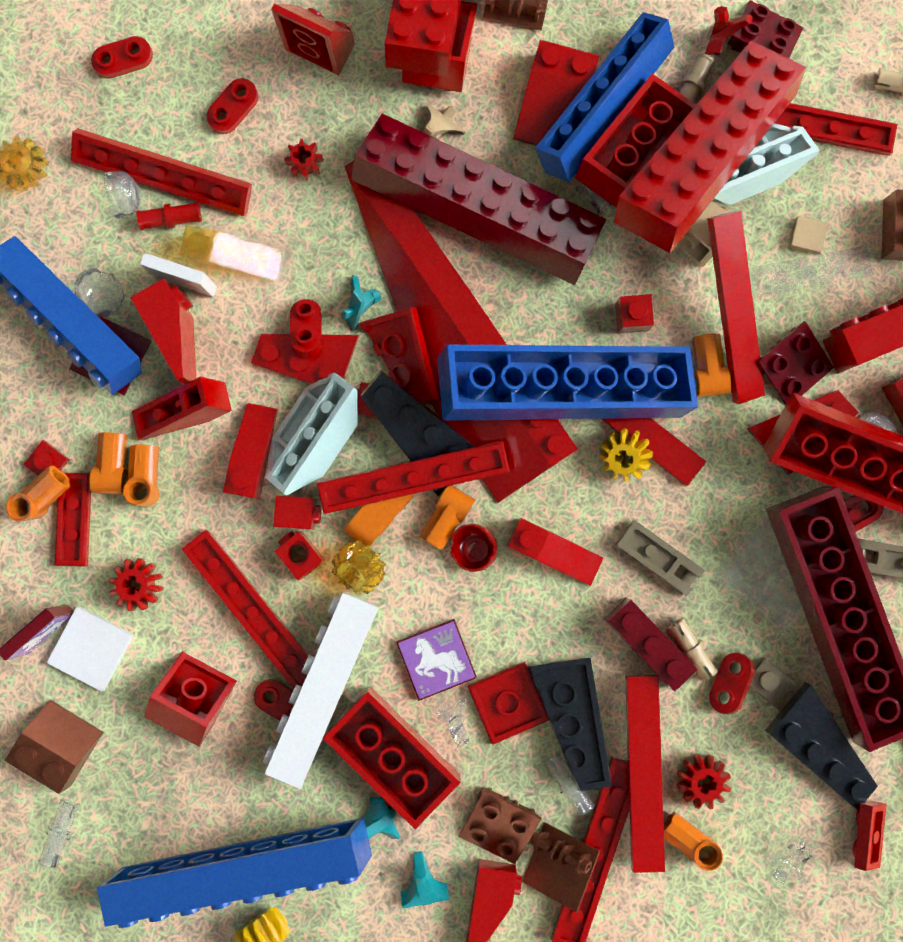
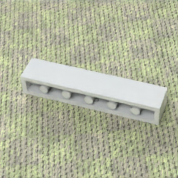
M344 591L341 598L334 596L327 612L333 615L328 627L321 626L314 642L320 645L316 656L309 655L303 667L302 673L307 675L303 686L296 684L290 697L289 703L294 704L290 716L283 714L277 727L276 733L281 734L277 746L270 744L262 762L268 765L265 775L301 789L376 615L377 605Z

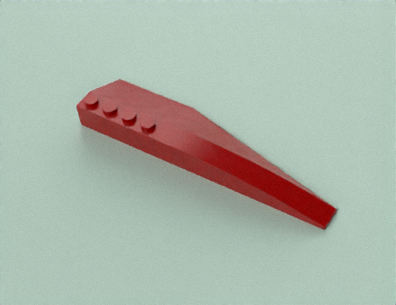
M353 160L344 167L396 311L410 307L417 308L439 397L429 402L442 419L437 357L446 345L507 344L414 210L351 180ZM558 419L444 420L475 446L503 441L510 472L482 478L497 503L578 450Z

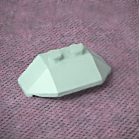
M773 124L714 199L732 205L777 186L815 157L820 150L803 127L793 126L790 128L780 124Z
M336 373L328 375V378L305 387L271 440L268 457L269 468L266 469L265 478L283 494L288 495L325 475L358 425L357 389Z

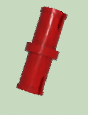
M199 202L171 206L169 203L164 204V208L136 211L137 222L141 231L164 226L172 229L178 224L202 222Z

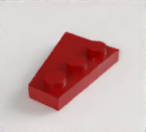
M261 334L251 363L309 384L328 378V375L336 373L345 379L359 335L322 334L323 345L321 351L312 358H301L294 354L292 350L290 334ZM303 337L301 340L306 341L310 337Z

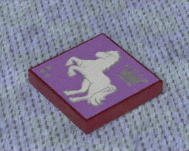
M69 605L45 608L0 647V656L6 661L30 654L69 620L74 611Z
M455 619L396 641L418 701L477 678Z

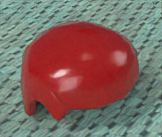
M468 524L460 526L452 533L450 537L452 541L450 554L461 569L469 572L483 571L495 561L498 550L497 540L488 528L479 524ZM472 543H474V545H473V547H472V549H471V551H470V553H469V547H470V545H471Z

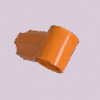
M709 333L694 336L692 342L696 366L694 380H697L698 390H696L697 397L729 394L731 378L728 367L724 366L721 334Z
M98 432L96 465L92 467L90 473V490L92 493L123 495L126 476L128 477V468L125 467L128 435Z
M130 445L128 481L123 488V495L130 504L148 508L155 505L159 499L160 494L157 487L158 446ZM142 485H145L147 487V495L144 499L138 500L136 496L137 490Z
M55 466L47 467L21 493L13 494L9 497L6 503L7 514L12 520L17 522L42 518L48 512L49 506L70 487V479Z
M453 485L447 486L435 506L437 509L426 523L419 537L442 550L457 525L463 522L476 500Z
M673 811L664 822V839L691 858L699 868L705 871L716 870L723 861L721 848L712 837L704 834L677 812ZM705 846L713 847V853L709 858L701 859L698 857L701 848Z

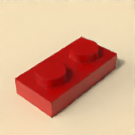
M876 801L860 803V809L856 813V824L858 825L857 839L852 848V854L855 857L854 868L863 871L880 868L887 807L885 803Z

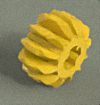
M623 428L620 436L615 432H611L609 434L610 441L604 440L602 442L601 448L604 451L598 457L599 460L606 462L602 467L604 472L611 469L614 471L612 474L613 480H616L619 474L623 475L625 482L630 481L631 474L635 478L640 479L643 475L642 470H649L651 463L648 459L652 458L653 451L645 449L649 445L648 439L638 441L639 431H635L631 437L628 435V430ZM622 450L626 451L627 456H631L630 460H625V456L621 454Z
M271 907L262 911L235 932L233 940L234 942H282L288 936L290 928L283 913L281 914L277 907Z

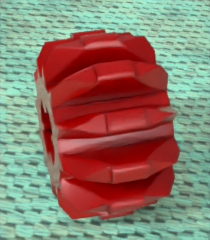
M137 558L135 564L131 559L124 560V568L116 566L113 569L118 578H109L108 582L116 585V589L109 591L110 596L119 595L116 601L117 606H123L127 603L128 611H135L137 606L140 610L148 609V602L156 603L158 601V597L153 592H161L164 587L155 585V581L162 579L163 575L161 573L151 574L156 567L154 563H149L145 566L144 558ZM131 580H136L137 583H140L141 588L135 590L134 586H130Z
M694 754V765L685 759L683 764L688 769L687 772L677 771V776L683 779V781L676 785L679 791H685L682 798L686 802L693 800V806L697 809H700L704 803L708 809H713L714 799L724 803L725 799L720 795L721 792H731V787L725 784V782L731 779V775L723 771L725 764L720 760L715 762L714 757L710 754H707L704 760L699 754ZM707 777L710 780L709 784L704 783L701 787L698 784L699 779L705 780Z

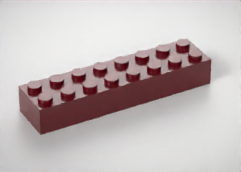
M383 113L354 157L351 180L573 285H576L607 220Z
M821 486L767 508V515L853 743L868 752H872L903 739V659L839 487Z

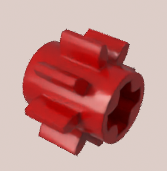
M300 139L299 144L294 147L288 145L290 156L285 157L284 161L286 165L292 166L290 172L293 177L300 173L308 181L309 174L313 172L318 175L320 174L317 163L323 162L324 159L322 154H315L318 149L315 142L309 146L304 143L303 139ZM307 155L306 163L300 164L302 156Z

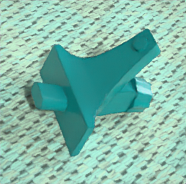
M352 275L350 279L351 299L348 309L343 310L341 314L342 319L346 320L352 331L355 329L361 315L381 300V295L377 289H372L362 294L358 276Z
M370 797L369 810L361 817H364L368 839L377 833H382L391 839H400L401 837L393 821L396 811L392 806L387 808L382 797Z
M423 851L413 853L412 880L408 888L401 891L403 909L450 900L447 883L439 882L432 876Z

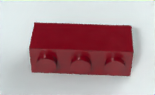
M625 598L604 618L611 628L659 676L665 685L674 692L698 670L631 599Z

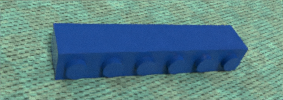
M642 12L535 147L546 174L566 182H570L576 175L586 154L650 75L657 71L675 48L669 19Z
M16 236L0 245V284L6 289L5 291L9 299L16 306L21 304L26 309L30 320L36 326L42 325L47 330L46 333L50 340L57 347L62 345L68 351L67 354L71 361L79 368L83 366L89 372L90 379L98 388L104 387L113 395L142 374L140 358Z

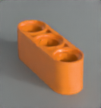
M414 494L363 505L346 525L344 531L368 550L374 544L373 542L377 537L381 536L393 522L394 517L411 501Z

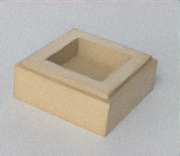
M797 216L789 248L819 255L822 252L828 223Z

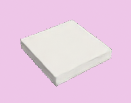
M147 253L143 255L140 265L155 278L160 280L164 278L169 283L214 297L217 287L204 272Z
M78 606L75 608L47 663L102 692L105 691L134 634Z

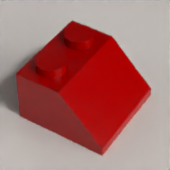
M182 651L149 697L144 717L200 747L215 724L237 680Z

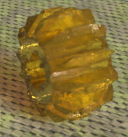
M14 136L12 144L2 140L5 148L2 151L0 150V180L6 182L7 186L15 190L19 186L23 191H28L29 182L35 187H40L39 181L36 178L38 176L42 178L47 177V173L41 168L49 166V161L44 157L45 151L40 146L35 145L36 143L30 138H26L23 141L20 137Z
M361 540L345 544L331 561L334 566L332 573L339 578L337 583H343L346 591L352 589L357 596L374 591L386 575L384 571L386 563L379 559L381 553H375L372 550L371 544L365 546Z

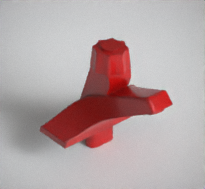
M717 7L714 10L715 23L705 54L720 55L724 42L732 34L749 25L753 17L746 14L728 21L727 7Z

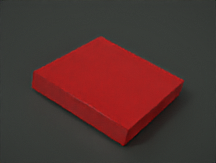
M525 661L467 686L492 745L549 721Z

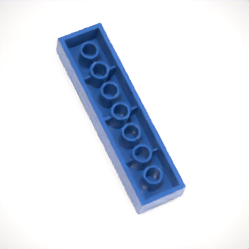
M446 345L437 357L442 420L681 418L698 408L690 347Z
M363 817L122 867L97 887L104 925L107 927L118 924V928H127L138 923V920L149 918V922H157L167 918L169 914L180 912V916H188L198 912L203 907L211 906L212 910H218L229 906L233 901L242 900L244 904H248L262 899L263 895L274 893L275 897H283L293 893L294 889L306 887L307 891H314L323 888L329 882L338 881L340 885L349 884L356 881L372 857V852Z

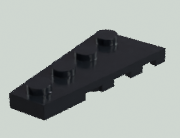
M382 370L361 393V398L410 461L475 447L474 444ZM446 487L433 489V491L439 496Z
M591 658L527 667L578 791L611 787L612 783Z
M804 682L765 731L856 810H859L860 803H865L878 786L813 687L809 683Z

